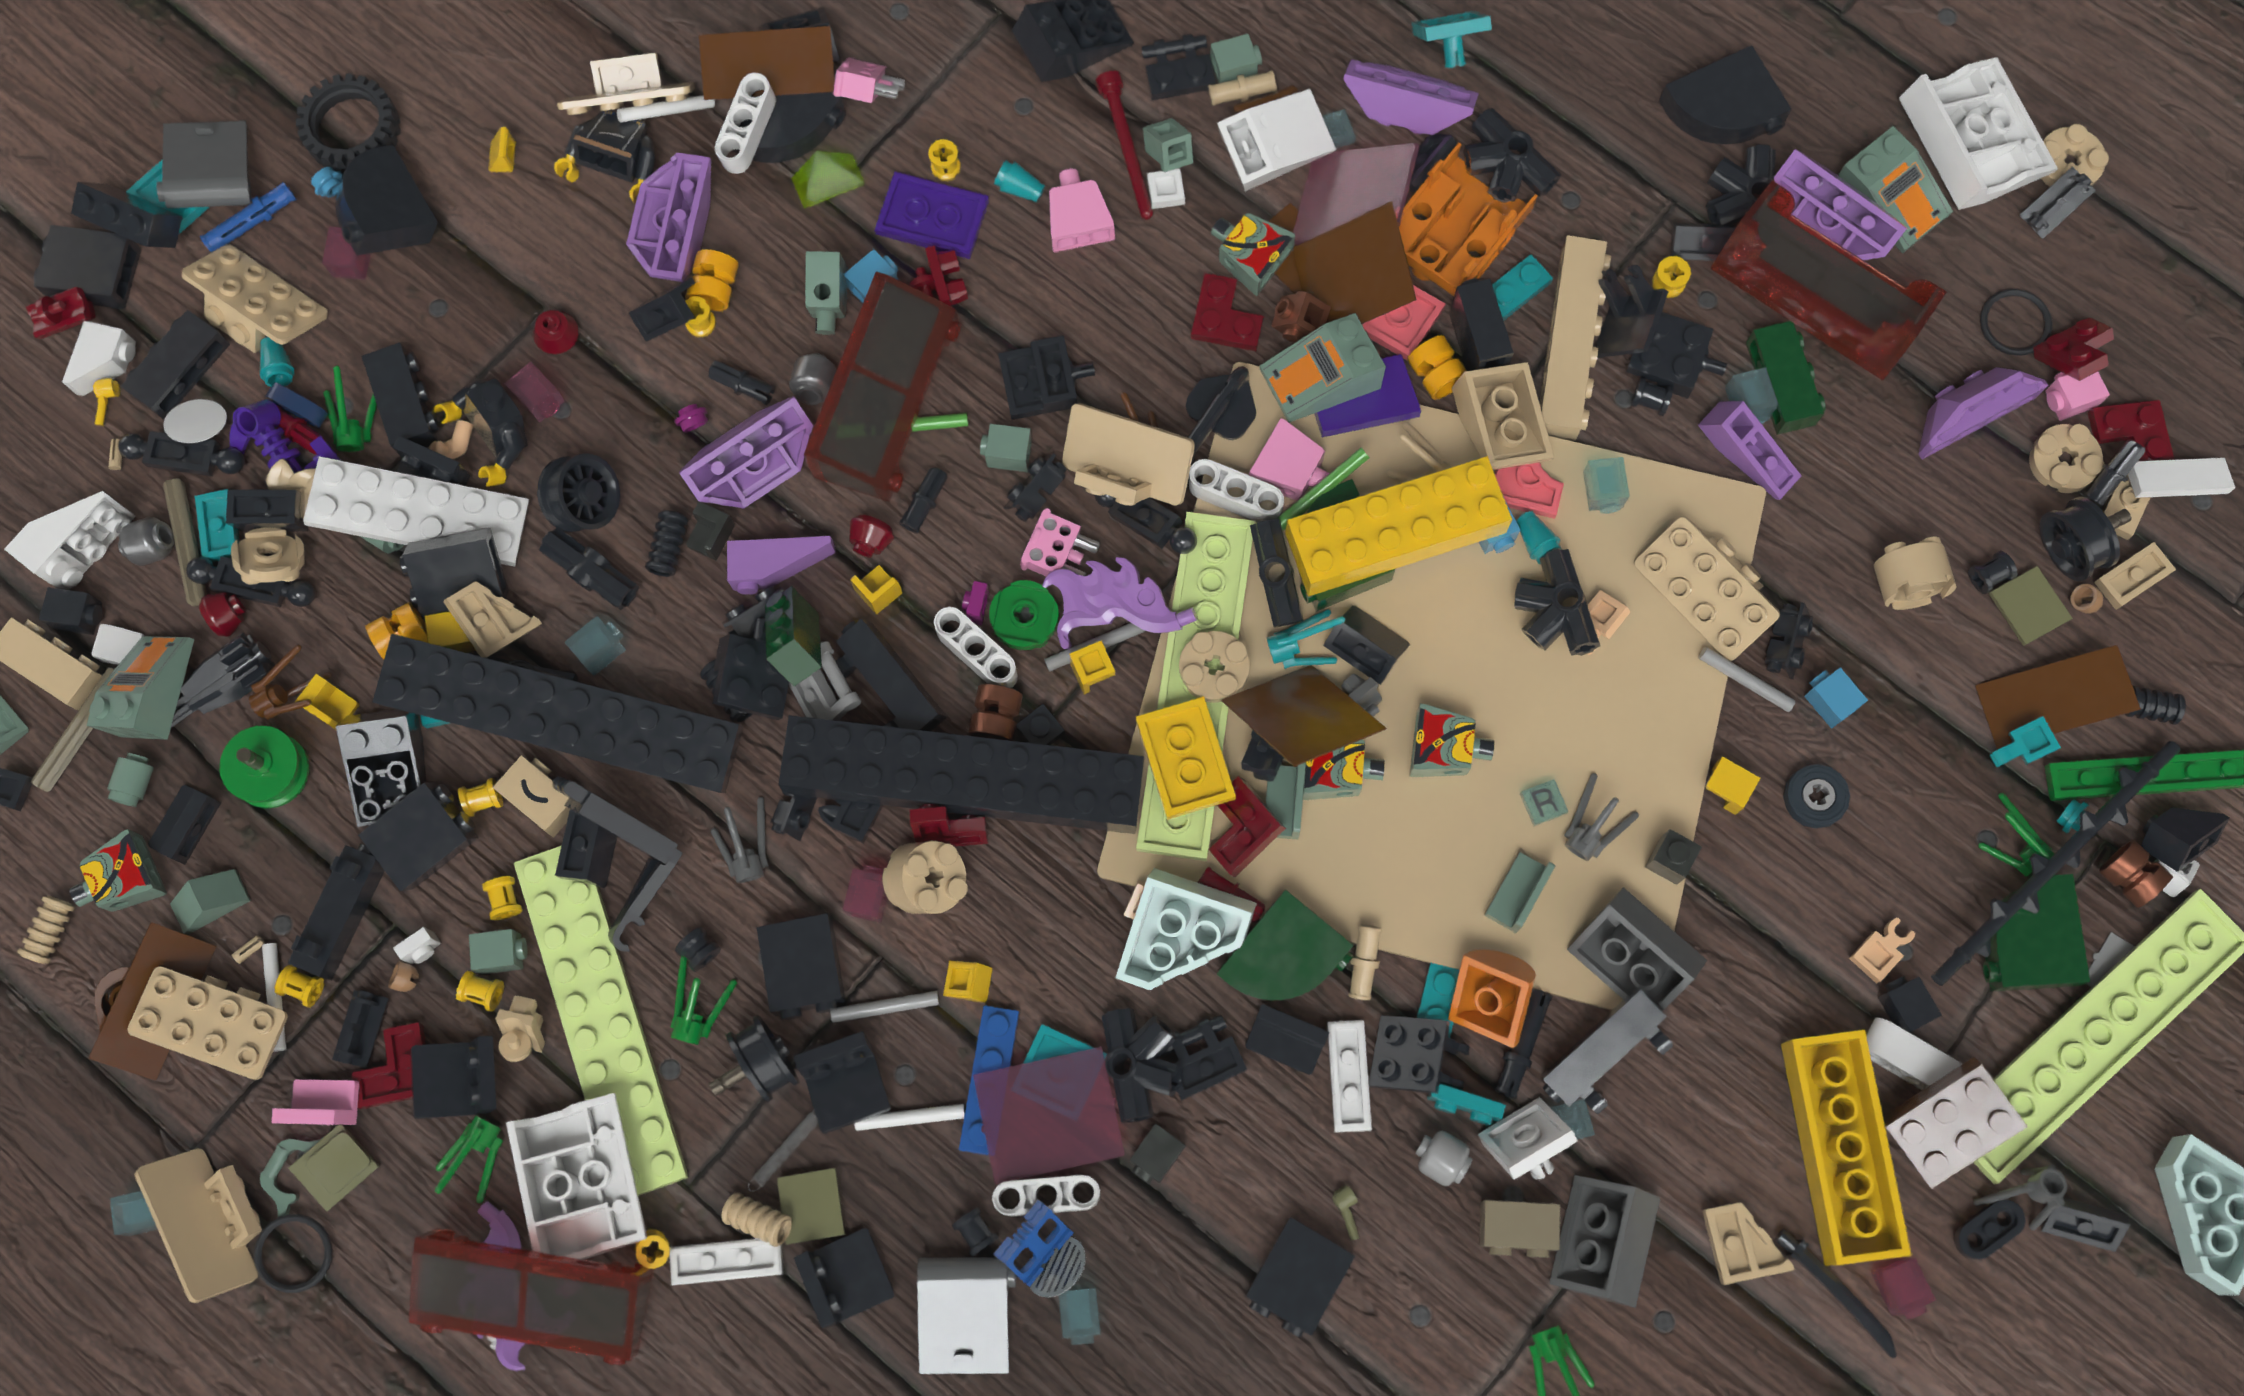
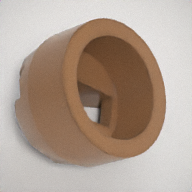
M2091 584L2079 585L2071 594L2072 606L2082 613H2095L2103 605L2101 591ZM2082 600L2092 601L2091 603L2082 604Z
M398 961L391 974L388 988L401 992L411 991L416 987V984L410 981V978L419 979L416 968L408 963Z

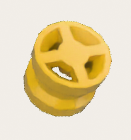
M1677 256L1664 258L1659 263L1652 279L1654 290L1666 289L1668 291L1667 298L1679 296L1691 276L1689 264L1683 258Z

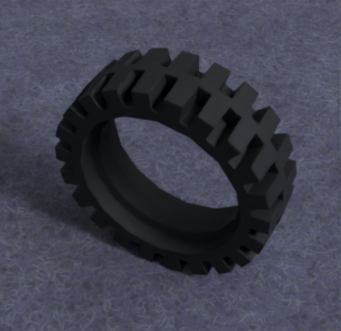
M347 73L345 80L340 74L333 75V83H330L325 78L320 81L323 88L319 90L315 85L310 88L309 91L312 97L304 95L301 101L305 107L298 106L297 114L299 118H296L299 138L311 156L320 165L332 167L335 171H339L342 174L345 173L349 163L355 157L367 150L388 145H394L396 148L398 140L395 135L400 136L401 131L398 125L400 124V118L397 110L382 87L372 79L369 81L365 76L359 75L356 78L354 74ZM349 99H364L371 102L377 108L379 114L378 125L373 134L362 144L349 149H332L325 146L320 140L318 134L319 124L326 112L336 104Z

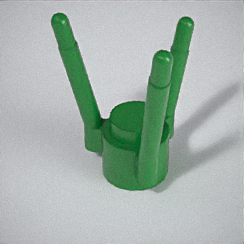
M336 365L333 367L339 422L330 391L325 390L323 393L333 431V443L338 451L358 452L364 449V442H371V428L377 403L374 394H372L364 427L360 426L358 420L347 419L341 370Z
M2000 793L1998 795L1999 799L2010 812L2005 814L2006 820L2028 843L2019 854L2023 861L2020 862L1983 842L1979 843L1978 847L2015 867L2026 877L2032 872L2030 857L2033 854L2050 859L2055 853L2039 837L2004 793Z
M681 957L674 1016L670 1026L673 1028L671 1038L699 1045L701 1037H709L711 1027L736 987L737 980L732 979L703 1024V1016L693 1013L700 985L699 978H694L685 1011L683 1010L687 958Z
M475 1116L473 1121L468 1123L462 1135L436 1165V1171H442L457 1154L436 1186L435 1193L439 1194L443 1191L471 1148L484 1153L488 1147L490 1149L476 1199L478 1203H482L488 1188L497 1152L503 1143V1140L497 1137L501 1128Z
M1560 1325L1531 1335L1535 1345L1528 1348L1533 1358L1538 1396H1546L1541 1359L1543 1356L1546 1363L1557 1361L1572 1396H1580L1564 1358L1567 1354L1586 1384L1590 1388L1595 1386L1588 1370L1572 1347L1568 1334L1562 1333Z

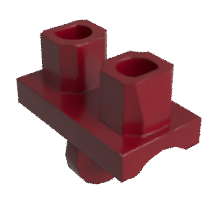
M935 246L927 247L925 251L931 274H926L924 267L916 269L917 277L909 285L911 292L922 294L923 300L928 302L933 300L932 291L936 289L943 315L953 313L951 305L968 299L963 278L945 283L943 275L960 271L955 250L936 253Z
M80 287L71 288L51 297H40L35 303L26 306V310L33 321V335L37 339H44L80 325L84 321L93 320L96 317L92 301L85 298L83 288Z

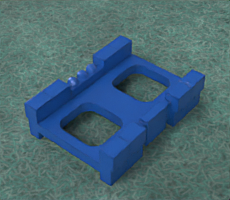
M1039 1200L1024 1216L1027 1223L1023 1222L1022 1228L1017 1229L1018 1234H1013V1240L1007 1237L994 1253L999 1260L1029 1287L1044 1270L1041 1265L1047 1263L1055 1253L1053 1250L1055 1248L1060 1250L1073 1234L1053 1211ZM1051 1218L1057 1226L1046 1238V1241H1042L1038 1237V1231ZM1024 1248H1028L1033 1253V1258H1030L1019 1271L1013 1264L1014 1260Z

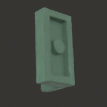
M1306 762L1297 767L1280 766L1274 781H1267L1266 806L1286 828L1277 838L1296 840L1299 838Z
M1519 852L1484 916L1517 933L1524 925L1556 865L1549 862L1544 866Z

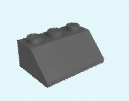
M1624 887L1567 949L1623 1000L1640 986L1662 1010L1696 978L1708 961Z
M1575 1175L1560 1236V1250L1556 1253L1549 1284L1635 1308L1660 1197L1636 1187Z

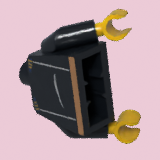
M604 110L593 119L575 126L564 151L567 153L566 158L557 160L554 169L557 175L562 177L564 171L569 168L566 173V179L569 182L576 181L579 176V170L574 163L631 183L637 178L638 184L634 185L629 191L631 200L636 204L640 184L652 175L654 171L656 157L653 140L647 135V125L644 123V119L619 122L617 112Z

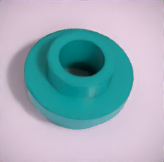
M2072 800L2057 820V823L2063 826L2062 831L2068 833L2071 829L2075 831L2080 829V813L2088 808L2089 805L2083 802L2080 804L2076 800Z

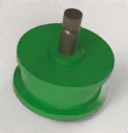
M253 726L237 733L227 743L220 758L219 769L221 779L228 791L253 806L269 809L283 806L300 794L309 776V760L301 744L281 730L270 726Z

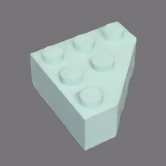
M1154 868L1147 877L1116 979L1151 990L1180 974L1183 975L1208 963L1209 960L1240 948L1246 937L1257 903Z
M2191 1134L2172 1137L2155 1166V1171L2185 1274L2218 1295H2239L2244 1286V1168Z

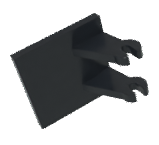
M1638 265L1627 267L1633 276L1624 275V280L1632 296L1617 281V275L1612 269L1601 272L1607 277L1608 281L1606 279H1599L1598 282L1610 307L1596 347H1598L1597 358L1642 353L1649 350L1668 291L1666 289L1654 290L1643 277L1642 269Z
M1381 1015L1368 1086L1372 1088L1438 1094L1439 1086L1442 1084L1463 1091L1464 1082L1442 1073L1441 1065L1444 1050L1458 1055V1052H1461L1467 1056L1469 1055L1470 1046L1458 1043L1448 1037L1450 1022L1447 1020Z

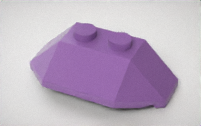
M1352 59L1344 76L1345 83L1368 118L1377 120V122L1383 125H1397L1408 128L1416 134L1426 133L1433 135L1472 115L1479 94L1474 91H1467L1464 87L1444 80L1387 65L1370 62L1362 63Z
M1797 149L1792 152L1774 176L1781 225L1835 264L1885 257L1907 230V227L1880 205L1828 168Z
M676 153L670 158V162L657 169L640 184L626 245L650 277L683 282L691 273L696 253L701 248L708 218L711 195L710 157Z
M1996 367L1985 374L1982 370L1973 373L1963 381L1965 384L1957 389L1953 385L1945 388L1935 396L1937 401L1928 410L1918 455L1923 460L2032 401L2041 394L2048 384L2044 379L2021 371Z
M792 396L758 411L702 448L679 471V474L699 502L745 508L801 471L813 425L796 398Z

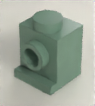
M1173 118L1143 127L1145 152L1161 164V170L1164 173L1193 163L1191 133Z

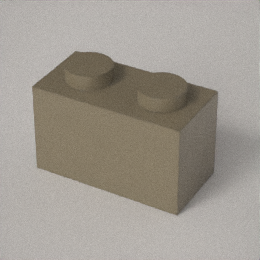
M1481 1201L1480 1247H1489V1255L1512 1256V1249H1527L1526 1257L1549 1258V1251L1560 1250V1204Z

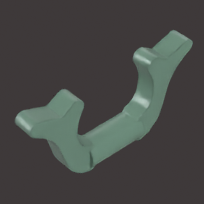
M296 1139L281 1141L261 1172V1187L275 1201L278 1217L288 1215L290 1205L298 1201L299 1196L297 1194L285 1193L279 1189L276 1182L277 1175L290 1154L296 1150L306 1153L321 1139L313 1142Z

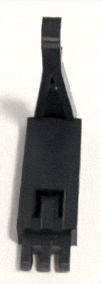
M558 776L553 780L552 786L555 790L568 797L564 805L565 807L654 858H648L624 907L608 932L612 945L620 951L628 952V944L620 942V935L629 922L633 921L638 926L646 925L640 915L675 867L683 852L676 849L677 843L575 782Z

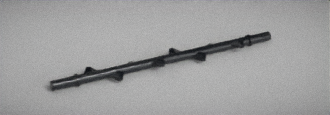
M2168 741L2148 762L2141 764V769L2138 772L2125 767L2120 768L2118 773L2121 789L2095 814L2083 810L2080 813V829L2050 859L2038 854H2033L2030 857L2033 875L2006 902L1996 898L1991 900V917L1961 947H1956L1953 950L1954 953L1931 975L1932 980L1939 986H1943L1965 963L1969 964L1972 961L1971 957L1975 953L1988 957L1991 954L1990 939L2020 909L2034 914L2039 912L2040 906L2037 892L2065 864L2073 868L2079 867L2080 849L2109 821L2121 826H2125L2128 823L2125 805L2152 778L2159 776V771L2180 751L2179 745L2173 741Z

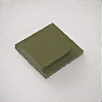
M2038 566L1989 593L2023 646L2073 619Z
M337 1125L288 1169L326 1211H329L380 1165L344 1125Z
M836 1168L777 1178L782 1214L789 1215L792 1220L790 1234L785 1240L786 1245L845 1235Z

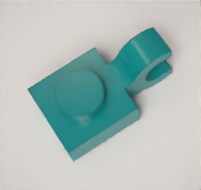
M2042 716L2011 731L2008 735L2013 743L1992 752L1989 756L1996 768L2019 756L2027 765L2059 750L2061 746Z

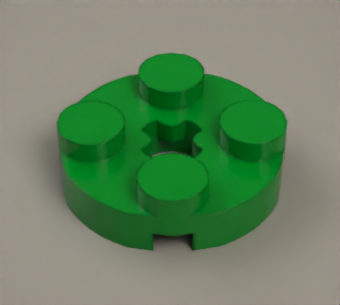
M1019 580L1011 583L1004 590H1000L994 596L990 605L989 618L995 636L999 641L1016 650H1032L1044 647L1054 635L1059 623V611L1057 603L1049 593V590L1042 587L1040 583L1030 580ZM1023 607L1029 608V613L1034 615L1033 619L1027 620L1026 623H1020L1019 618L1015 617V613L1022 612Z

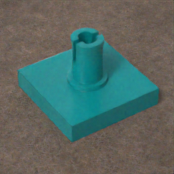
M1477 11L1412 22L1413 36L1425 41L1443 38L1445 68L1466 65L1462 35L1492 30L1490 16Z

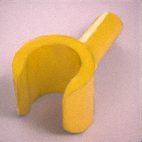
M112 378L99 379L93 385L94 393L98 398L95 425L104 426L108 398L120 395L119 383L113 381Z

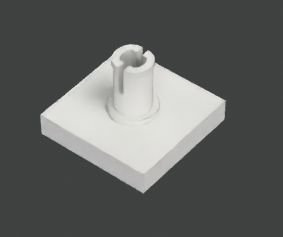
M1540 1097L1478 1134L1483 1146L1513 1179L1518 1178L1529 1170L1535 1179L1546 1177L1541 1167L1545 1168L1548 1175L1551 1174L1554 1167L1549 1158L1577 1142L1573 1130Z

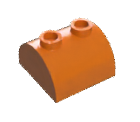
M1473 950L1463 955L1448 1020L1514 1048L1519 1043L1536 977L1534 969L1522 959L1500 951Z

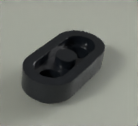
M1999 1200L1990 1203L1957 1228L1954 1235V1243L1958 1252L1964 1257L1973 1260L1989 1257L2023 1231L2026 1223L2025 1214L2017 1203L2010 1200ZM2000 1212L2003 1213L2007 1219V1222L2004 1226H2001L1997 1222V1215ZM1970 1234H1974L1978 1239L1977 1246L1974 1248L1968 1243Z

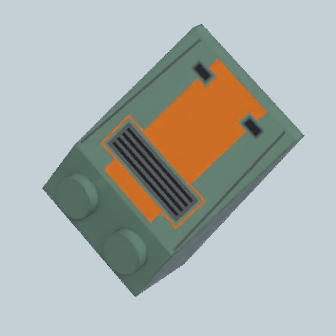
M1894 126L1846 163L1838 175L1907 227V230L1895 244L1902 253L1953 212L1917 149Z
M1356 313L1322 325L1260 365V371L1288 423L1381 389L1386 366Z
M142 636L96 691L94 700L90 705V715L86 726L118 737L168 740L194 639L190 637Z

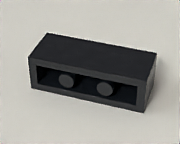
M77 182L71 214L146 247L176 248L183 218L179 214L104 183Z
M187 310L172 323L170 330L160 342L151 347L148 355L140 365L129 372L126 381L121 387L134 399L165 420L167 414L179 405L229 347L230 343L217 330Z
M399 342L361 356L390 446L393 448L399 436L423 447H429L434 441L438 442L435 431L440 430V426L434 412L428 410L426 401L430 400V395L424 382H419L416 372L421 369L414 352L408 353Z

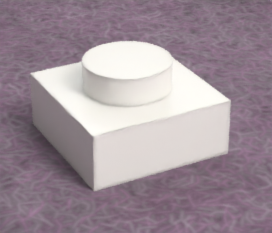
M1174 169L1165 173L1163 171L1147 173L1152 209L1185 205L1180 169Z
M422 927L393 949L400 960L410 964L414 962L418 964L430 958L435 952L433 949L439 946L441 942L433 931Z

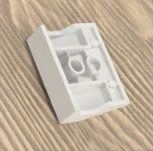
M1998 58L1967 64L1948 77L1933 81L1929 80L1927 74L1921 75L1899 97L1959 210L1986 203L2052 174L2058 169Z
M616 1093L572 1104L554 1113L506 1123L536 1269H552L647 1239Z

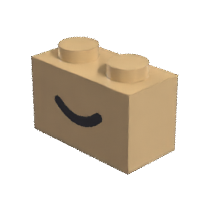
M521 755L493 788L554 838L567 823L570 809L564 805L568 797L553 788V781L547 777L551 773L549 768L536 758L530 763Z

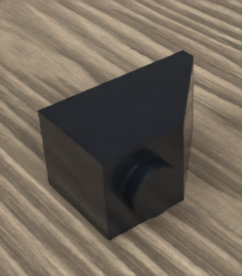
M2172 807L2161 816L2154 815L2148 820L2143 828V832L2146 835L2141 846L2149 854L2178 872L2218 843L2230 817L2223 813Z

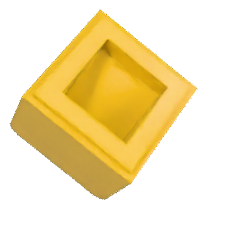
M501 127L491 141L489 171L512 172L514 170L516 142L506 127Z
M949 960L943 996L985 1003L988 998L992 968L980 963Z

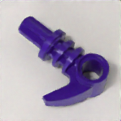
M264 399L235 410L229 438L231 448L238 449L244 454L252 437L255 439L254 443L257 447L262 445L265 447L261 451L263 457L271 456L267 464L269 469L277 461L284 459L289 463L294 474L302 470L296 461V458L301 454L298 448L289 450L290 439L285 438L282 440L281 436L284 434V430L282 428L275 429L280 424L281 415L278 407L272 401Z

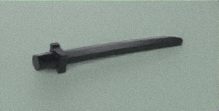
M1785 1229L1781 1230L1774 1240L1788 1251L1785 1256L1790 1260H1797L1850 1312L1890 1358H1896L1895 1346L1889 1332L1850 1290L1807 1249L1809 1244L1802 1239L1796 1240Z

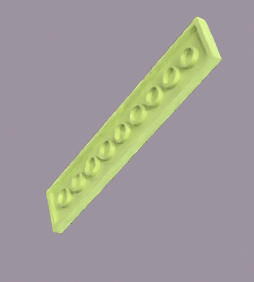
M1194 512L1186 513L1184 527H1189L1195 532L1197 545L1192 552L1180 554L1172 612L1180 613L1193 607L1198 620L1183 626V630L1168 633L1157 710L1197 699L1187 690L1179 673V660L1182 650L1197 633L1220 631L1234 636L1237 640L1239 639L1253 541L1250 525L1255 524V521ZM1215 658L1211 662L1207 661L1204 665L1209 668V674L1215 675L1217 670L1223 671L1225 668L1220 664V660ZM1206 702L1222 752L1229 708L1223 702ZM1149 764L1136 851L1207 861L1215 806L1167 820Z
M561 846L514 862V866L585 1101L616 1093L638 1196L689 1178L619 951L612 945L608 937L611 925L599 887L588 882L560 879L555 876Z
M2202 889L2194 891L1993 1078L2028 1126L1973 1162L1993 1184H1999L2244 953V932Z

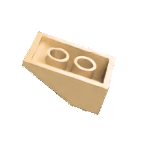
M1528 362L1467 371L1452 386L1460 420L1481 458L1488 456L1493 470L1554 459Z

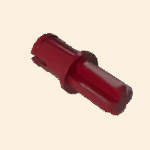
M276 405L280 411L281 421L275 429L282 428L284 430V437L289 438L291 443L296 442L312 454L317 455L309 443L321 435L309 428L304 419L295 418Z
M1209 866L1197 882L1257 903L1251 919L1252 922H1257L1265 911L1266 906L1240 889L1238 882L1234 885L1213 871Z

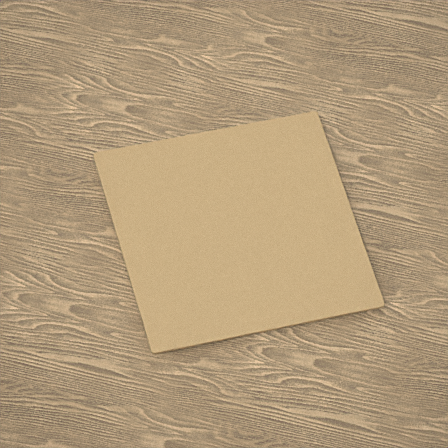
M1236 362L1233 365L1232 372L1240 366H1244L1249 370L1248 380L1256 408V418L1247 432L1239 439L1227 440L1215 433L1208 459L1249 475L1251 468L1280 418L1286 421L1287 419L1260 371V366ZM1419 405L1421 414L1418 418L1323 438L1314 414L1290 422L1292 426L1324 449L1325 455L1320 468L1329 473L1335 470L1358 449L1362 448L1370 458L1341 482L1353 479L1360 496L1404 483L1387 476V470H1393L1417 479L1423 477L1431 467L1400 440V435L1405 434L1419 445L1403 428V422H1408L1454 467L1481 458L1461 422L1459 414ZM1549 436L1554 459L1540 462L1542 469L1551 478L1564 483L1556 518L1536 516L1560 538L1559 545L1562 550L1569 549L1587 604L1601 590L1626 605L1630 610V614L1610 639L1600 635L1598 638L1600 647L1596 648L1592 654L1571 656L1564 633L1546 651L1537 647L1523 633L1522 628L1536 613L1515 609L1514 602L1517 583H1519L1521 578L1547 581L1541 564H1538L1536 559L1530 558L1520 532L1516 541H1514L1515 545L1504 552L1496 553L1493 550L1484 554L1479 542L1396 568L1392 581L1316 612L1312 602L1307 604L1301 593L1300 584L1303 582L1288 543L1285 529L1283 534L1290 564L1294 569V581L1303 619L1306 620L1327 609L1331 610L1330 616L1307 628L1343 616L1352 606H1356L1410 643V646L1398 659L1386 680L1381 685L1378 684L1377 687L1382 701L1376 705L1380 712L1374 718L1387 729L1362 739L1365 741L1364 758L1385 760L1383 780L1363 779L1362 790L1359 796L1303 800L1301 829L1298 840L1276 838L1236 877H1233L1227 873L1209 851L1233 826L1232 822L1217 805L1214 807L1207 861L1136 851L1149 760L1138 725L1136 724L1129 755L1144 756L1135 834L1107 831L1097 868L1098 876L1102 879L1135 887L1138 880L1146 883L1147 877L1156 868L1198 882L1209 866L1213 871L1234 885L1238 882L1240 889L1266 906L1259 919L1264 916L1286 889L1353 944H1357L1359 924L1382 928L1378 950L1457 970L1461 968L1463 955L1470 951L1495 950L1522 959L1534 969L1536 977L1533 989L1613 1010L1623 999L1567 949L1623 887L1675 932L1685 879L1676 885L1645 868L1660 838L1669 829L1694 841L1728 678L1727 675L1698 658L1705 647L1719 655L1721 654L1636 568L1635 560L1678 518L1686 517L1708 539L1714 536L1718 540L1721 538L1725 539L1736 550L1733 556L1742 565L1745 563L1751 565L1766 496L1765 489L1761 486ZM1204 474L1201 484H1209L1213 481V478ZM1311 486L1308 487L1306 493L1312 489ZM1233 487L1227 491L1229 495L1236 498L1245 494L1238 487ZM1284 496L1282 513L1298 500ZM1197 498L1194 513L1250 520ZM1264 500L1259 503L1262 509L1268 511L1277 507L1270 500ZM1509 508L1515 520H1517L1521 515L1526 513L1524 511ZM1253 541L1238 639L1247 649L1250 670L1248 680L1240 692L1310 666L1299 665L1284 669L1283 662L1273 663L1266 637L1273 636L1274 633L1286 630L1296 624L1273 627L1264 584L1259 577L1260 567ZM1276 564L1270 568L1269 578L1272 582H1279L1284 578L1285 568L1282 564ZM1176 579L1172 590L1170 602L1168 605V608L1171 611L1173 606ZM1574 597L1567 598L1562 603V606L1571 607L1575 605L1578 599ZM1334 627L1298 640L1300 653L1295 654L1294 658H1337L1336 664L1312 666L1341 690L1343 682L1352 674L1358 675L1365 681L1369 679L1364 673L1323 646ZM1161 633L1139 716L1157 710L1168 633ZM1427 704L1475 719L1474 737L1494 740L1492 761L1472 758L1471 769L1467 775L1409 777L1416 713L1419 705ZM1228 709L1222 755L1230 780L1232 782L1237 776L1243 778L1266 804L1267 781L1255 779L1253 772L1242 770L1241 766L1242 759L1252 739L1253 729L1231 709ZM1285 758L1283 759L1281 766L1294 767ZM1596 773L1598 777L1579 827L1581 828L1584 823L1592 826L1614 797H1617L1619 802L1599 829L1602 835L1599 841L1633 812L1639 813V817L1608 844L1597 858L1592 856L1589 861H1585L1565 847L1568 838L1564 834L1571 826L1591 774ZM1546 788L1551 791L1553 796L1551 801L1556 804L1559 811L1556 812L1553 806L1548 803L1540 806L1544 813V816L1541 817L1531 793ZM1547 792L1536 794L1538 802L1547 800L1549 794ZM1521 852L1544 866L1549 862L1556 866L1524 925L1517 933H1514L1484 915L1517 855Z

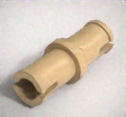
M1273 71L1244 77L1242 74L1238 75L1235 80L1208 85L1212 106L1238 99L1245 102L1248 101V97L1277 91Z
M1359 924L1356 952L1350 961V964L1354 965L1351 988L1348 995L1351 998L1371 1000L1375 969L1379 968L1380 961L1377 960L1379 937L1382 930L1380 927Z

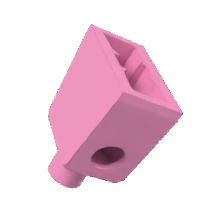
M1076 169L1062 171L1059 174L1061 186L1049 190L1053 253L1115 240L1114 222L1096 181L1081 182L1078 170Z
M1280 418L1251 468L1249 476L1279 488L1285 497L1299 500L1304 496L1309 486L1313 488L1330 473L1320 468L1325 455L1324 449L1286 420Z

